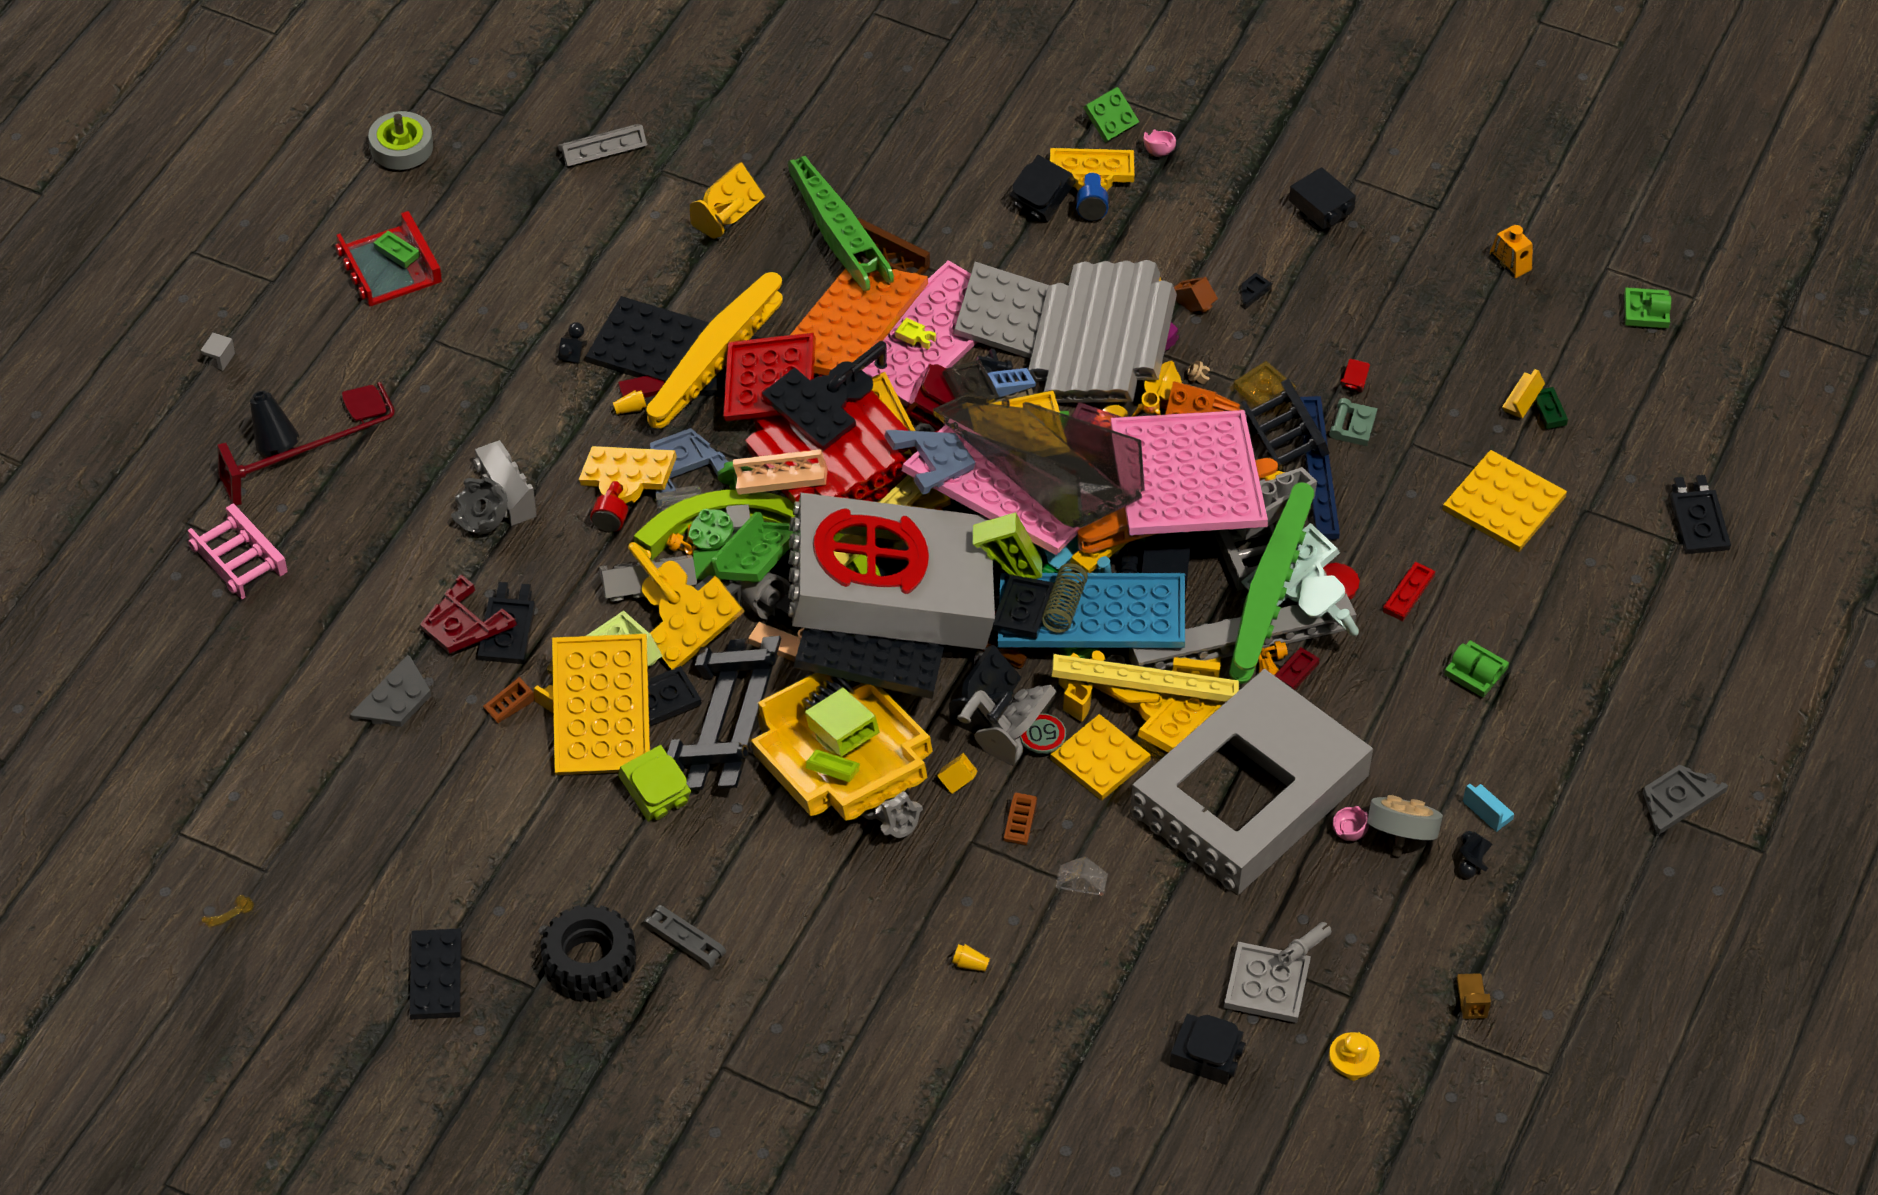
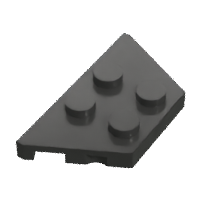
M407 655L352 711L350 714L351 720L358 722L359 719L372 720L373 724H389L390 726L402 727L431 697L430 689L412 658Z
M1678 765L1644 787L1643 794L1656 833L1658 835L1716 799L1727 791L1728 785L1723 782L1719 785L1707 780L1708 776L1693 772L1682 765Z

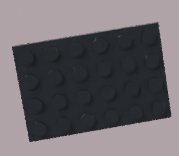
M804 628L794 668L932 699L944 644Z

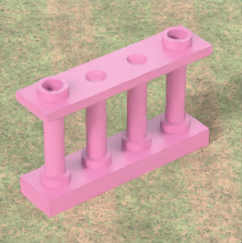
M233 503L226 507L228 516L226 521L205 534L198 536L190 528L188 530L190 539L188 544L192 551L198 552L226 582L229 591L232 594L236 593L242 600L246 598L243 585L268 570H274L279 576L287 573V567L282 554ZM229 529H236L239 532V535L213 550L206 544ZM243 542L251 545V549L226 564L219 558ZM256 556H261L264 559V563L239 578L232 572V570Z

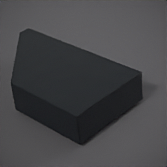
M1254 273L1241 285L1243 308L1247 309L1272 288V283L1257 273Z

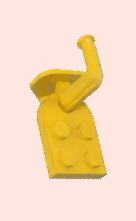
M742 162L737 163L710 186L705 192L703 201L697 200L690 204V222L692 226L713 239L724 234L722 225L735 223L765 197Z

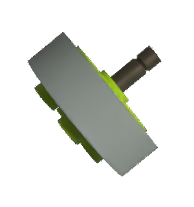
M398 111L386 114L372 124L368 133L373 159L386 168L404 170L416 167L425 162L433 151L431 126L425 118L416 113Z

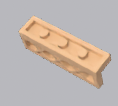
M821 450L733 460V467L737 475L736 490L738 495L826 485L828 467ZM817 458L819 463L812 464L807 462V460ZM787 461H792L797 464L795 466H789L784 463ZM764 464H771V465H774L775 467L768 469V468L764 467L763 465H764ZM748 466L753 468V470L742 472L741 467Z

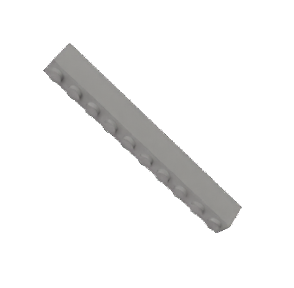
M1345 594L1335 605L1340 610L1348 609L1350 616L1355 622V610L1347 594ZM1299 604L1289 605L1280 608L1277 620H1271L1270 625H1273L1274 629L1271 638H1265L1262 649L1274 646L1276 641L1288 644L1346 630L1327 612L1320 617L1313 618L1308 616L1300 608ZM1241 617L1185 629V648H1129V660L1133 666L1172 670L1174 657L1205 661L1233 656Z

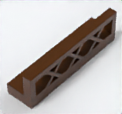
M858 218V221L877 248L883 251L882 255L891 266V269L911 273L906 268L915 267L919 269L916 273L923 275L930 268V252ZM863 252L856 253V254H858V255H860V256L866 258V256L864 255ZM897 258L901 260V263L893 264L888 259Z

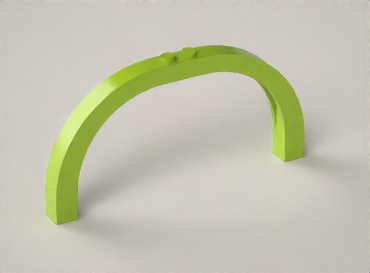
M737 490L708 492L682 500L660 512L634 535V542L645 550H649L651 552L650 560H653L668 546L666 543L672 533L683 535L688 532V525L692 524L703 509L722 510L727 513V506L749 504L750 517L755 512H761L764 521L790 524L791 517H795L793 515L794 505L785 497L767 492L739 495ZM837 533L833 538L834 541L838 542L845 534ZM859 555L847 568L860 574H866V555ZM876 566V574L878 576H881L879 569Z

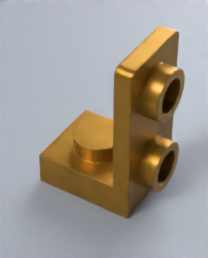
M1458 974L1457 984L1462 1018H1487L1491 999L1490 994L1484 993L1482 975Z

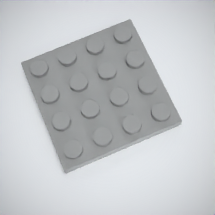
M975 262L953 334L1031 359L1047 289L1050 285Z

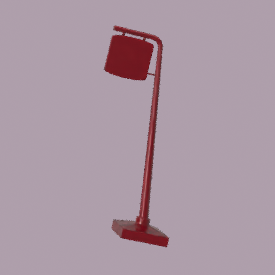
M377 383L380 390H377L374 385H368L342 392V399L346 409L355 421H362L363 424L246 466L236 464L227 443L218 444V475L231 503H234L236 506L242 504L241 478H245L247 474L392 418L395 410L382 383ZM379 392L382 393L387 404H384V401ZM385 406L389 407L390 413L388 415L366 423L363 422L362 419L385 414Z

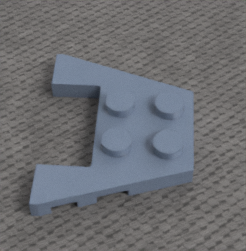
M691 428L651 442L650 449L675 450L677 455L665 490L655 489L657 501L660 502L677 496L676 489L670 478L707 464H711L718 476V471L724 468V463L729 461L725 459V455L720 451L716 452L711 448L710 443Z
M886 430L885 439L893 450L915 447L931 470V472L915 474L914 482L922 494L929 493L930 489L935 486L938 488L944 485V481L950 478L954 480L974 469L975 461L956 433Z

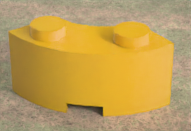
M1073 653V654L1071 655V657H1078V658H1080V657H1079L1077 654H1075V653ZM1059 678V685L1065 689L1063 710L1082 722L1090 710L1092 682Z

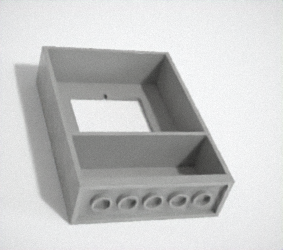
M1264 668L1132 784L1130 812L1135 819L1149 826L1152 832L1166 839L1173 848L1183 852L1191 862L1201 866L1209 876H1214L1226 889L1232 890L1239 895L1369 776L1373 748ZM1226 742H1229L1287 786L1285 790L1239 831H1234L1208 810L1203 812V806L1177 787Z

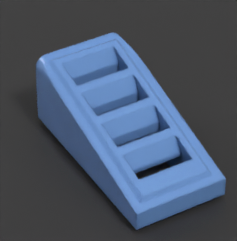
M1027 368L987 373V385L995 399L1036 386ZM1025 376L1027 381H1023L1021 377Z

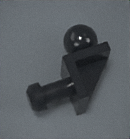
M574 322L568 328V333L571 337H561L558 359L580 363L582 346L587 345V340L578 339L583 336L584 327L581 323Z
M991 348L986 357L977 356L970 374L971 376H976L982 382H987V373L995 372L996 369L1003 371L1012 370L1013 364L1009 360H1005V362L998 361L995 349Z
M1464 832L1461 836V841L1464 845L1461 847L1460 852L1467 860L1459 865L1458 871L1463 878L1468 879L1476 874V866L1485 872L1487 871L1488 867L1482 860L1493 844L1476 832Z

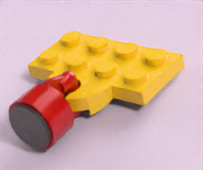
M592 446L579 478L581 486H599L601 496L596 499L590 515L592 523L603 531L614 532L620 530L628 513V506L626 505L628 502L632 501L635 503L641 496L643 489L665 490L677 458L675 450Z

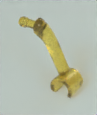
M239 895L235 900L238 906L220 916L209 918L204 916L202 917V922L207 923L208 926L222 924L240 912L247 913L251 911L254 904L249 897Z

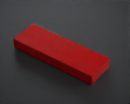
M1415 562L1384 605L1383 612L1400 621H1404L1434 578L1435 571Z

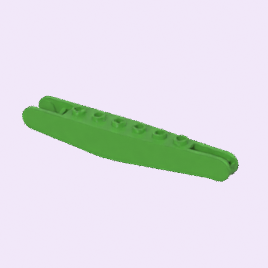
M802 156L796 160H789L788 168L791 177L797 184L825 241L862 290L865 292L870 290V281L867 273L876 270L888 284L893 283V271L885 257L851 209L815 169L808 158ZM863 252L870 262L859 263L853 254Z
M1301 482L1293 486L1286 506L1250 584L1229 672L1231 679L1238 680L1240 684L1251 680L1265 638H1271L1274 626L1270 625L1271 620H1277L1281 608L1277 606L1278 600L1283 601L1287 588L1283 587L1284 582H1290L1294 570L1290 568L1291 563L1296 564L1300 551L1296 550L1297 544H1303L1306 532L1302 530L1314 497V490L1307 483Z

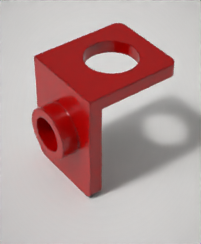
M1349 359L1344 378L1340 381L1341 387L1363 392L1370 364Z

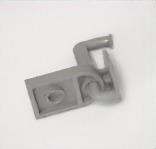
M1052 685L1037 686L1026 690L1021 689L1015 694L1014 701L998 720V724H994L989 720L994 727L978 730L975 733L976 741L986 753L1010 765H1015L1023 752L1020 736L1034 723L1056 693V690ZM977 691L965 705L957 719L963 723H970V717L977 707L987 718V714L991 713L996 705L986 692Z

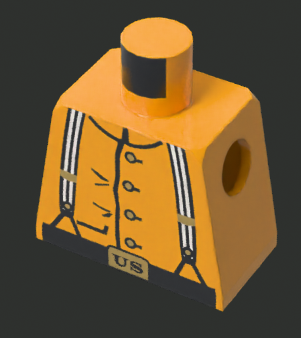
M1513 225L1499 232L1490 250V255L1514 278L1532 270L1533 244L1523 234V228L1519 225Z

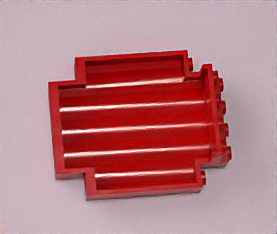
M872 390L860 400H847L844 410L856 420V426L826 450L822 451L828 467L826 485L781 490L793 505L795 501L799 502L801 493L876 502L885 497L907 476L902 471L903 464L906 462L902 454L913 447L893 450L885 439L886 430H909ZM782 415L753 418L758 431L751 434L745 440L752 457L821 450ZM817 458L807 460V462L812 464L819 463ZM787 461L784 464L795 466L797 463ZM764 464V465H763L764 467H766V468H768V469L775 467L774 465H771V464Z

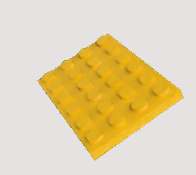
M647 634L552 638L555 775L619 773L620 766L650 751Z

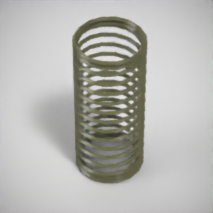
M1068 563L1062 565L1059 569L1047 606L1042 615V623L1053 632H1066L1071 627L1081 594L1088 579L1087 572L1081 566ZM1067 569L1076 570V571L1080 572V573L1084 576V579H1083L1082 576H1080L1079 574H1077V573H1075V572H1070V571L1062 572V571L1067 570ZM1073 573L1075 575H1078L1082 579V581L1079 580L1077 577L1062 574ZM1064 577H1072L1074 579H1077L1079 583L1071 579H1065ZM1064 584L1073 586V587H1075L1076 589L1067 587V586H1065ZM1063 588L1070 589V590H1072V591H1074V592L1066 591V590H1064ZM1062 592L1069 593V594H1071V595H1073V596L1066 595V594H1064V593H1062ZM1061 596H1066L1072 600L1065 599ZM1059 599L1068 601V602L1071 603V604L1064 603V602L1060 601ZM1058 603H1062L1064 605H1067L1068 607L1061 606ZM1056 607L1064 608V609H1066L1067 611L1060 610V609H1058V608H1056ZM1052 613H1055V614H1058V615H1060V616H1063L1065 619L1059 618V617L1053 615ZM1049 614L1059 620H1067L1068 622H1058L1052 619ZM1046 615H1047L1052 621H1054V622H1056V623H1059V624H1068V625H1066V626H1058V625H1055V624L1051 623V622L1047 619ZM1045 619H1046L1051 625H1053V626H1055V627H1059V628H1065V629H1056V628H1053V627L1049 626V625L1046 623Z

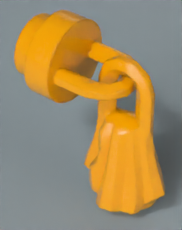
M672 533L666 543L670 550L675 552L677 549H680L688 555H693V550L697 549L695 545L693 548L690 543H694L689 535L685 542L683 541V535L679 533Z
M1276 641L1274 646L1261 650L1258 659L1259 673L1264 668L1273 675L1279 671L1271 657H1276L1277 660L1284 659V656H1288L1285 642ZM1269 650H1275V653L1270 654Z

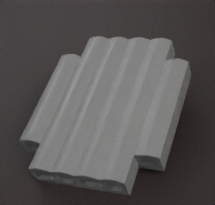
M1150 260L1137 263L1122 261L1115 264L1108 261L1096 264L1081 262L1073 265L1069 285L1057 283L1048 286L1028 370L1034 381H1046L1044 392L1054 391L1057 403L1133 402L1137 380H1159L1177 294L1172 283L1159 281L1160 271L1157 264Z

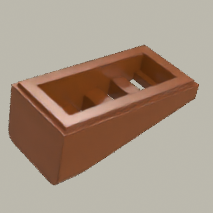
M518 677L483 707L499 723L531 704L535 700L534 692ZM520 691L523 693V695L521 696L517 694ZM514 696L516 700L512 702L510 697ZM506 701L509 704V706L506 708L502 704V702ZM498 706L502 712L498 714L494 707Z
M1014 793L1004 841L1022 845L1028 844L1037 808L1036 796ZM1016 812H1017V813L1028 814V816L1016 814ZM1013 822L1025 823L1026 825L1017 824ZM1011 830L1022 831L1024 834L1014 833Z

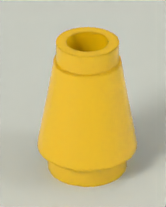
M636 390L613 402L617 415L642 411L643 408L647 407L642 391L636 392Z
M958 944L952 963L957 964L959 968L985 972L990 958L985 957V955L966 944L964 946Z

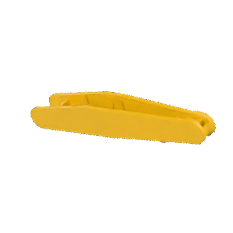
M768 272L762 275L719 313L703 330L660 391L648 404L647 422L651 427L663 428L668 425L727 365L728 342L750 340L781 306L783 296L778 289L782 285V278L778 273Z

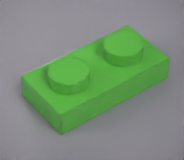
M387 231L373 242L374 249L404 268H407L420 257L418 249L390 231Z

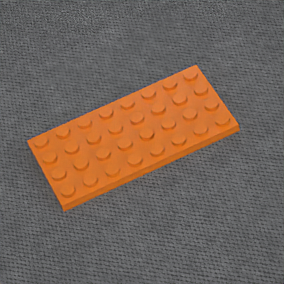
M845 268L790 335L814 333L816 337L814 373L829 376V372L841 362H854L876 343L885 339L928 285V276L892 269L894 282L888 284L876 270L867 273L870 281V290L865 292Z

